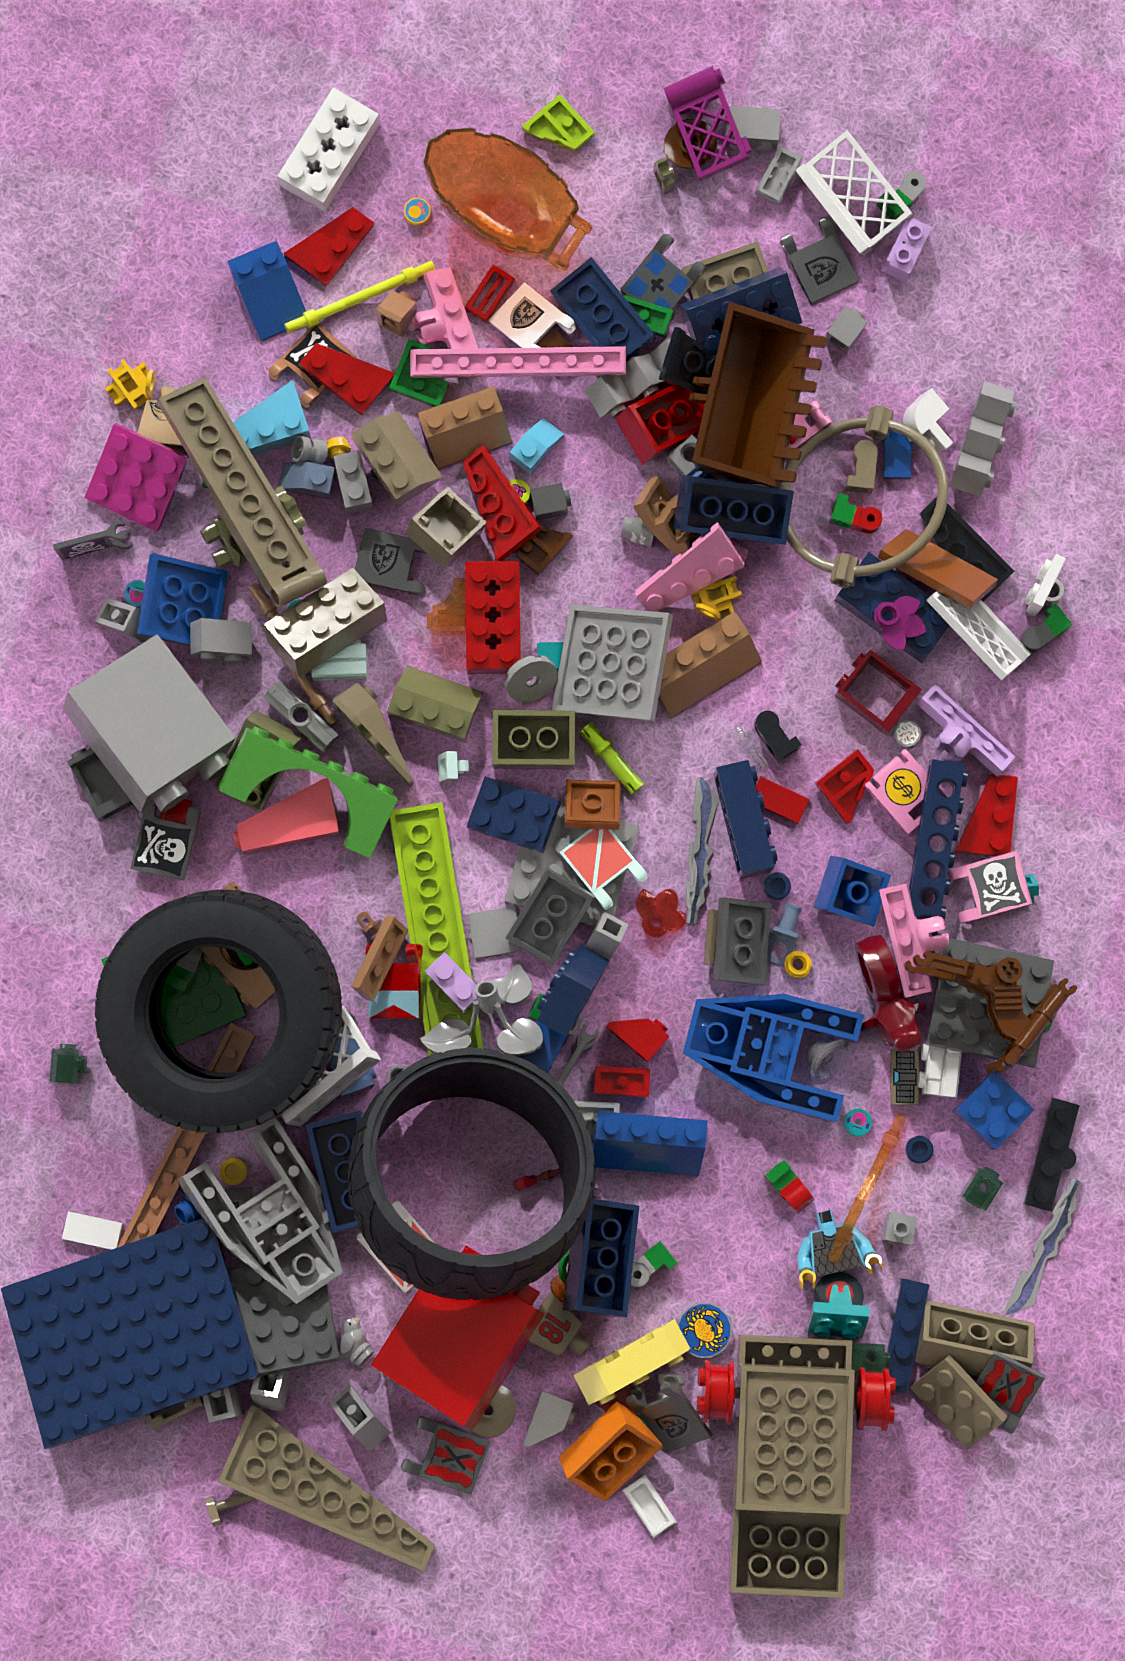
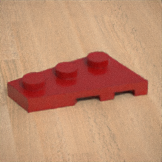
M352 207L283 254L327 287L375 224Z
M989 775L955 852L994 857L1011 852L1018 777Z

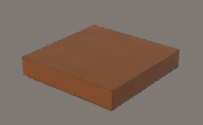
M566 779L565 828L619 830L621 781Z

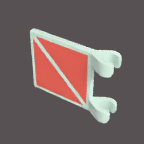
M589 829L560 852L589 891L595 895L596 900L604 910L609 909L613 902L603 888L627 869H629L638 883H642L647 879L646 871L634 859L611 829Z

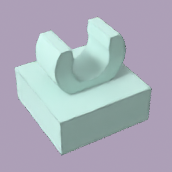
M446 751L438 755L439 782L454 781L458 779V774L469 771V761L457 760V751Z

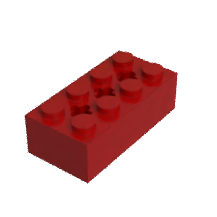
M519 561L465 562L467 674H507L509 669L517 661L521 660ZM490 586H496V589H500V591H496L495 596H490L489 591L485 592L490 589ZM490 613H496L497 616H500L496 618L494 623H491L490 618L486 617L490 616ZM491 639H496L497 643H501L494 650L490 649V645H486V643L491 642Z

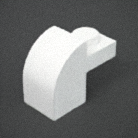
M930 389L920 395L906 409L903 424L912 427L922 434L938 453L947 449L953 443L936 423L949 408L937 393Z

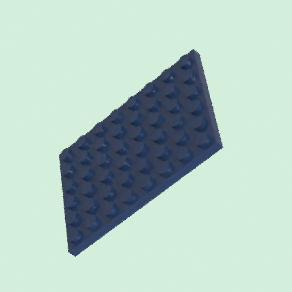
M204 1218L1 1288L41 1439L46 1450L260 1377L220 1240Z

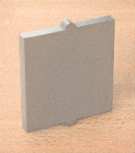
M515 906L468 914L471 930L469 938L473 942L475 958L522 951L521 947L505 939L517 919Z

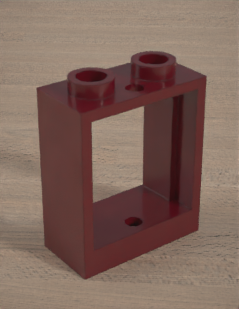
M870 649L866 656L861 653L853 662L852 666L855 670L851 675L847 676L844 674L835 685L839 689L835 696L884 735H887L922 689ZM868 664L872 665L906 692L884 721L846 693Z

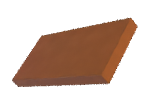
M905 529L880 550L878 558L885 561L896 556L912 545L919 538V535ZM931 542L909 561L896 567L969 609L996 586L998 580Z

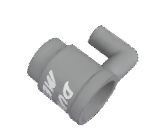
M626 516L620 537L651 548L655 535L648 529L640 517L634 516V518Z

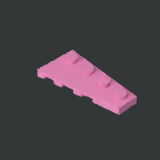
M718 522L710 528L711 531L703 538L700 536L695 540L688 551L683 555H677L672 560L670 566L665 570H659L636 590V597L646 611L657 612L744 567L743 559Z

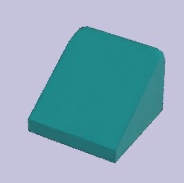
M564 642L537 643L538 657L541 658L540 655L546 656L552 660L556 669L559 670Z

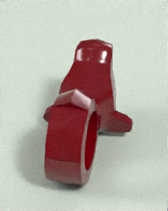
M882 935L867 937L856 942L857 959L868 989L876 1002L875 1015L862 1023L861 1031L877 1027L885 1043L888 1046L895 1047L900 1053L910 1052L920 1047L921 1036L916 1013L926 1010L925 1004H913L903 998L896 965Z

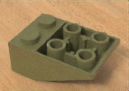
M255 710L245 719L228 758L231 761L246 727L253 730L254 726L267 731L269 733L268 737L275 741H278L279 738L285 739L294 744L293 749L297 750L303 736ZM285 770L277 772L260 782L252 790L245 802L238 801L257 812H261ZM225 772L217 778L213 786L214 788L219 790L218 786Z

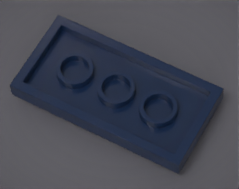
M592 257L549 290L594 347L626 346V362L656 339L655 334Z

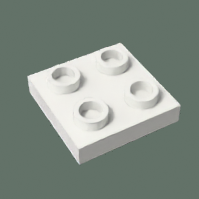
M1055 554L1051 561L1046 559L1044 564H1042L1035 578L1039 583L1033 585L1024 601L1028 605L1026 613L1036 616L1043 605H1053L1063 596L1064 586L1056 578L1066 558ZM1053 587L1057 595L1051 598L1048 595Z

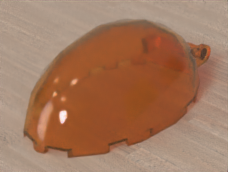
M474 128L447 129L435 139L432 138L428 141L423 162L427 182L446 216L477 242L499 253L526 260L544 259L559 270H567L572 255L585 235L589 234L593 227L589 222L577 215L579 206L577 200L574 199L568 190V184L563 177L560 178L549 168V164L535 152L504 136L475 132L476 129ZM569 225H571L576 231L562 253L558 255L554 252V249Z

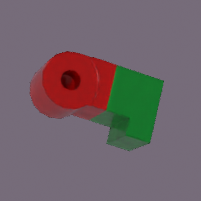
M838 493L829 523L866 534L874 533L882 523V514L877 508H863L847 503L849 496Z
M785 1159L781 1160L764 1175L773 1188L797 1214L815 1200Z

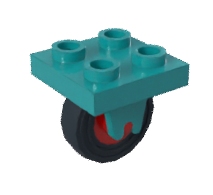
M840 1271L827 1274L816 1284L814 1302L808 1320V1334H814L820 1338H826L831 1335L842 1336V1338L847 1340L863 1338L869 1319V1306H862L864 1300L863 1289L855 1277Z

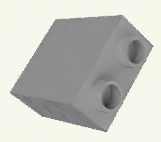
M158 634L69 690L63 707L65 714L140 813L154 804L157 805L161 812L168 811L188 795V791L183 786L199 774L206 783H209L222 775L230 763L227 755H229L236 737Z

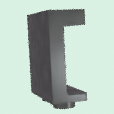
M83 748L71 755L72 759L68 760L67 763L73 770L93 808L92 810L96 818L100 822L133 805L132 801L92 748L89 750Z

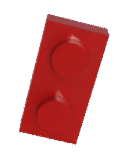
M595 1066L594 1094L649 1097L650 1069Z

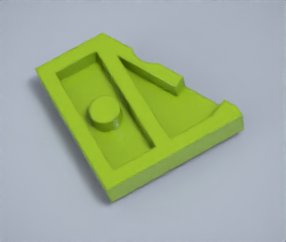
M561 94L522 125L524 133L574 153L595 136L593 129Z

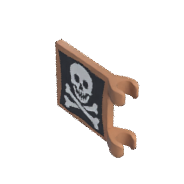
M320 324L311 327L268 370L269 377L276 381L289 368L311 387L300 397V403L306 409L326 390L325 386L299 366L300 361L314 344L318 343L356 358L351 351Z

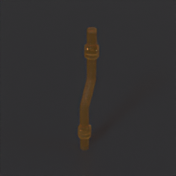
M897 1113L889 1131H885L880 1141L882 1146L850 1208L842 1228L839 1227L834 1236L836 1240L827 1259L837 1264L845 1245L850 1244L854 1235L852 1231L885 1166L892 1148L895 1149L900 1140L898 1136L907 1119L906 1116Z

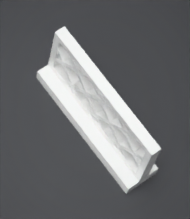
M848 130L807 164L803 163L795 170L863 256L913 215ZM846 139L853 146L852 158L837 156L838 146ZM834 150L833 156H827ZM856 152L859 153L862 159L856 158ZM822 159L832 160L831 175L820 174L814 166ZM837 160L851 161L849 177L835 176ZM855 162L866 163L869 166L868 179L853 177ZM874 173L878 179H872V174ZM823 178L830 179V184L828 185ZM834 179L849 181L847 196L834 193ZM853 181L867 182L865 198L851 196ZM871 183L884 185V199L870 198ZM889 193L894 200H888ZM840 199H846V206H844ZM850 200L865 201L863 217L851 215L849 212ZM869 202L883 203L882 218L867 217ZM887 204H898L904 213L896 220L886 219ZM856 220H862V227ZM866 221L881 222L880 233L873 239H870L865 233ZM885 223H891L885 228Z
M939 591L926 600L1001 681L1032 654L982 600L971 609Z
M342 1006V1018L345 1024L343 1034L339 1033V1037H342L339 1053L334 1052L332 1055L339 1056L337 1067L332 1072L325 1069L316 1085L305 1096L284 1111L281 1116L286 1124L301 1127L381 1061L377 1052L371 1050L345 1006ZM349 1038L355 1039L360 1047L352 1055L346 1054Z

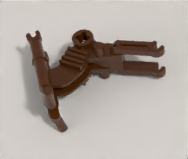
M926 951L923 953L925 959L920 958L918 954L913 957L916 967H913L909 960L904 963V968L908 973H919L954 982L966 987L969 993L976 992L986 997L987 1015H989L996 1034L1002 1039L1010 1041L1002 1057L998 1061L989 1063L986 1066V1071L989 1074L1004 1072L1008 1068H1013L1024 1052L1030 1049L1048 1023L1053 1022V1017L1067 998L1077 990L1076 985L1069 987V990L1066 989L1065 985L1069 981L1068 978L1061 980L1058 985L1054 984L1047 989L1046 996L1034 1012H1030L1027 1017L1022 1010V985H1017L1023 970L1020 962L1015 958L1007 957L991 967H986L974 962Z

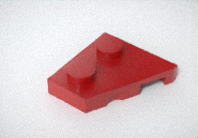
M855 749L814 783L839 816L848 824L852 821V815L858 802L861 801L865 793L864 785L868 781L870 782L875 770L860 750Z

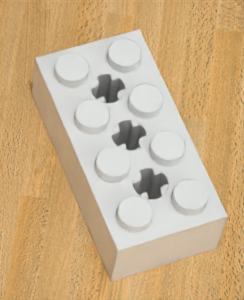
M332 88L278 174L279 185L326 212L380 125L379 114L337 89ZM346 125L348 127H343L341 130H338V127ZM316 169H319V170H320V173L314 172L313 175L311 174V171H312V170H314V171H315Z

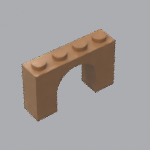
M235 881L223 888L224 890L243 891ZM209 946L200 948L204 952L202 955L204 960L210 966H216L223 973L221 975L223 981L230 987L235 986L241 993L240 999L249 1008L252 1006L255 1009L260 1008L276 993L269 977L261 967L245 968L239 965L230 957L227 949L223 947Z

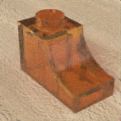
M454 578V584L449 596L440 604L432 605V612H427V629H432L433 636H465V578Z

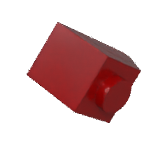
M649 1018L611 1021L605 1027L647 1063L669 1038V1035L665 1033L668 1028L657 1019L653 1022Z

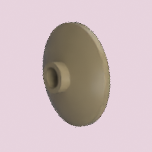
M501 1385L489 1404L493 1407V1413L491 1415L483 1414L474 1429L468 1428L472 1433L481 1437H495L504 1433L513 1423L516 1414L515 1400L510 1391L503 1385Z

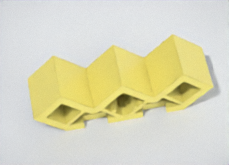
M674 1319L621 1347L607 1357L585 1367L573 1376L588 1404L590 1405L599 1400L602 1405L616 1397L614 1392L633 1382L636 1386L650 1378L648 1373L667 1363L671 1367L682 1361V1354L688 1351L690 1347Z

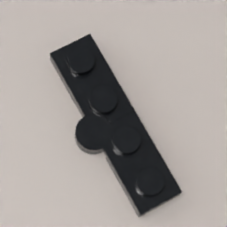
M1057 1098L1051 1099L1023 1204L1049 1212L1052 1211L1062 1170L1070 1169L1076 1163V1154L1069 1148L1080 1105Z

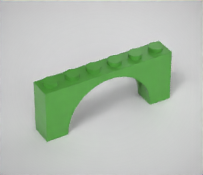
M254 726L253 730L246 727L218 786L219 791L245 802L252 790L260 782L277 772L289 769H306L320 773L331 780L345 798L348 810V826L343 840L345 848L370 858L398 800L396 795L392 794L394 789L382 783H379L378 786L368 783V777L357 772L350 775L344 772V767L336 762L329 760V763L326 764L319 761V755L307 749H304L303 753L293 749L294 744L285 739L279 738L278 741L269 738V733L261 728Z

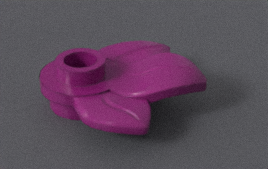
M903 596L894 603L884 602L874 612V620L882 628L883 639L896 650H904L906 637H917L926 632L923 621L915 614L920 601L913 597ZM883 613H891L892 620H884Z

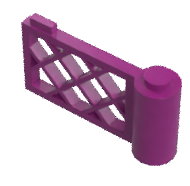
M713 66L664 87L666 97L673 110L700 181L749 160L748 154L752 152L747 137L741 138L724 95L722 85L726 82L720 68L715 70ZM720 98L722 105L717 114L706 111L709 102ZM689 111L698 113L693 125L684 123L681 115ZM703 115L715 119L710 131L698 127ZM720 121L730 124L726 137L715 133ZM696 132L707 136L702 148L691 143ZM712 138L723 141L718 154L707 150ZM729 144L737 146L741 153L731 159L723 156ZM704 155L715 158L713 166L702 171L700 163Z

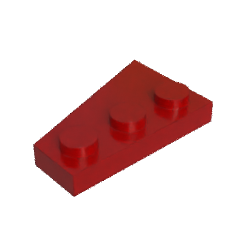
M318 343L314 344L299 363L303 370L361 416L384 390L395 374Z

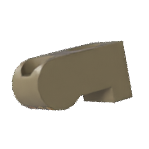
M861 440L855 445L852 453L855 463L854 476H847L845 491L872 493L878 454L877 446L872 441Z

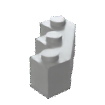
M671 338L666 339L651 353L635 357L626 364V375L601 376L585 390L600 418L610 415L615 418L626 407L644 397L647 398L659 392V388L668 384L665 381L659 380V375Z
M986 381L983 382L970 425L965 435L962 450L955 466L950 487L980 497L984 487H990L994 473L990 472L995 452L1001 453L1005 442V437L1001 436L1003 426L1007 417L1012 418L1017 402L1013 401L1014 390Z

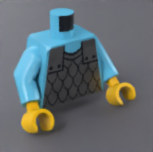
M832 1210L816 1213L820 1230L808 1232V1237L802 1240L797 1255L800 1274L799 1287L803 1289V1281L805 1280L811 1281L812 1288H815L816 1277L865 1266V1263L869 1274H873L871 1268L873 1264L880 1265L881 1270H883L881 1257L875 1253L870 1241L856 1227H849L848 1223L835 1225Z

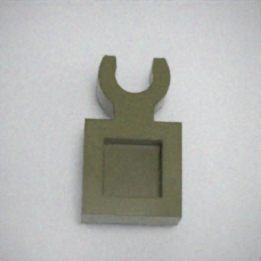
M667 157L657 160L654 163L653 172L663 194L674 190V181H677L672 166H668Z

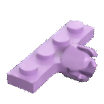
M935 684L918 701L917 705L943 728V732L934 741L935 751L938 756L944 750L948 752L943 761L957 763L967 753H970L998 777L1015 758L1012 753Z

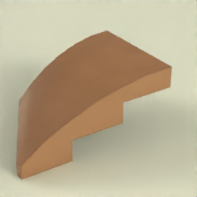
M660 475L651 477L633 507L648 529L676 555H683L692 547V543L700 537V533L673 529L678 495L671 496Z

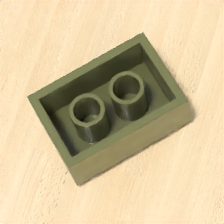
M493 710V769H574L575 711Z

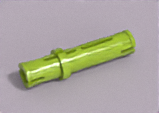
M590 722L579 732L595 750L593 752L596 757L600 756L631 795L644 785V782L640 780L612 746L613 742L610 739L607 740L593 722Z

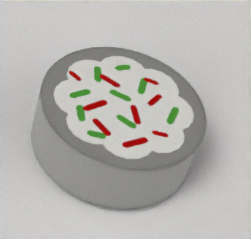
M912 720L899 722L893 731L895 742L903 748L913 747L921 737L920 727Z

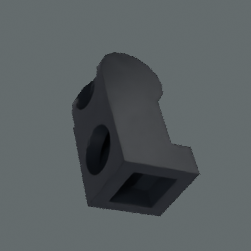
M763 711L757 716L755 730L777 763L802 746L796 736L789 740L779 725L778 715L774 712Z

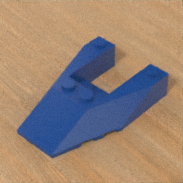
M787 994L696 999L683 1054L757 1102L836 1123L838 1122L844 1095L791 1081L802 1033L805 1030L856 1043L858 1042L864 1014Z

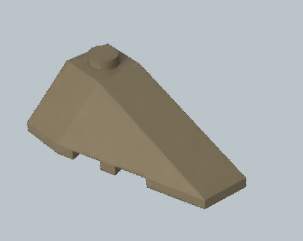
M356 683L332 700L335 709L411 786L414 783L413 778L380 708L374 700L377 698V695L367 685L362 688L359 683Z

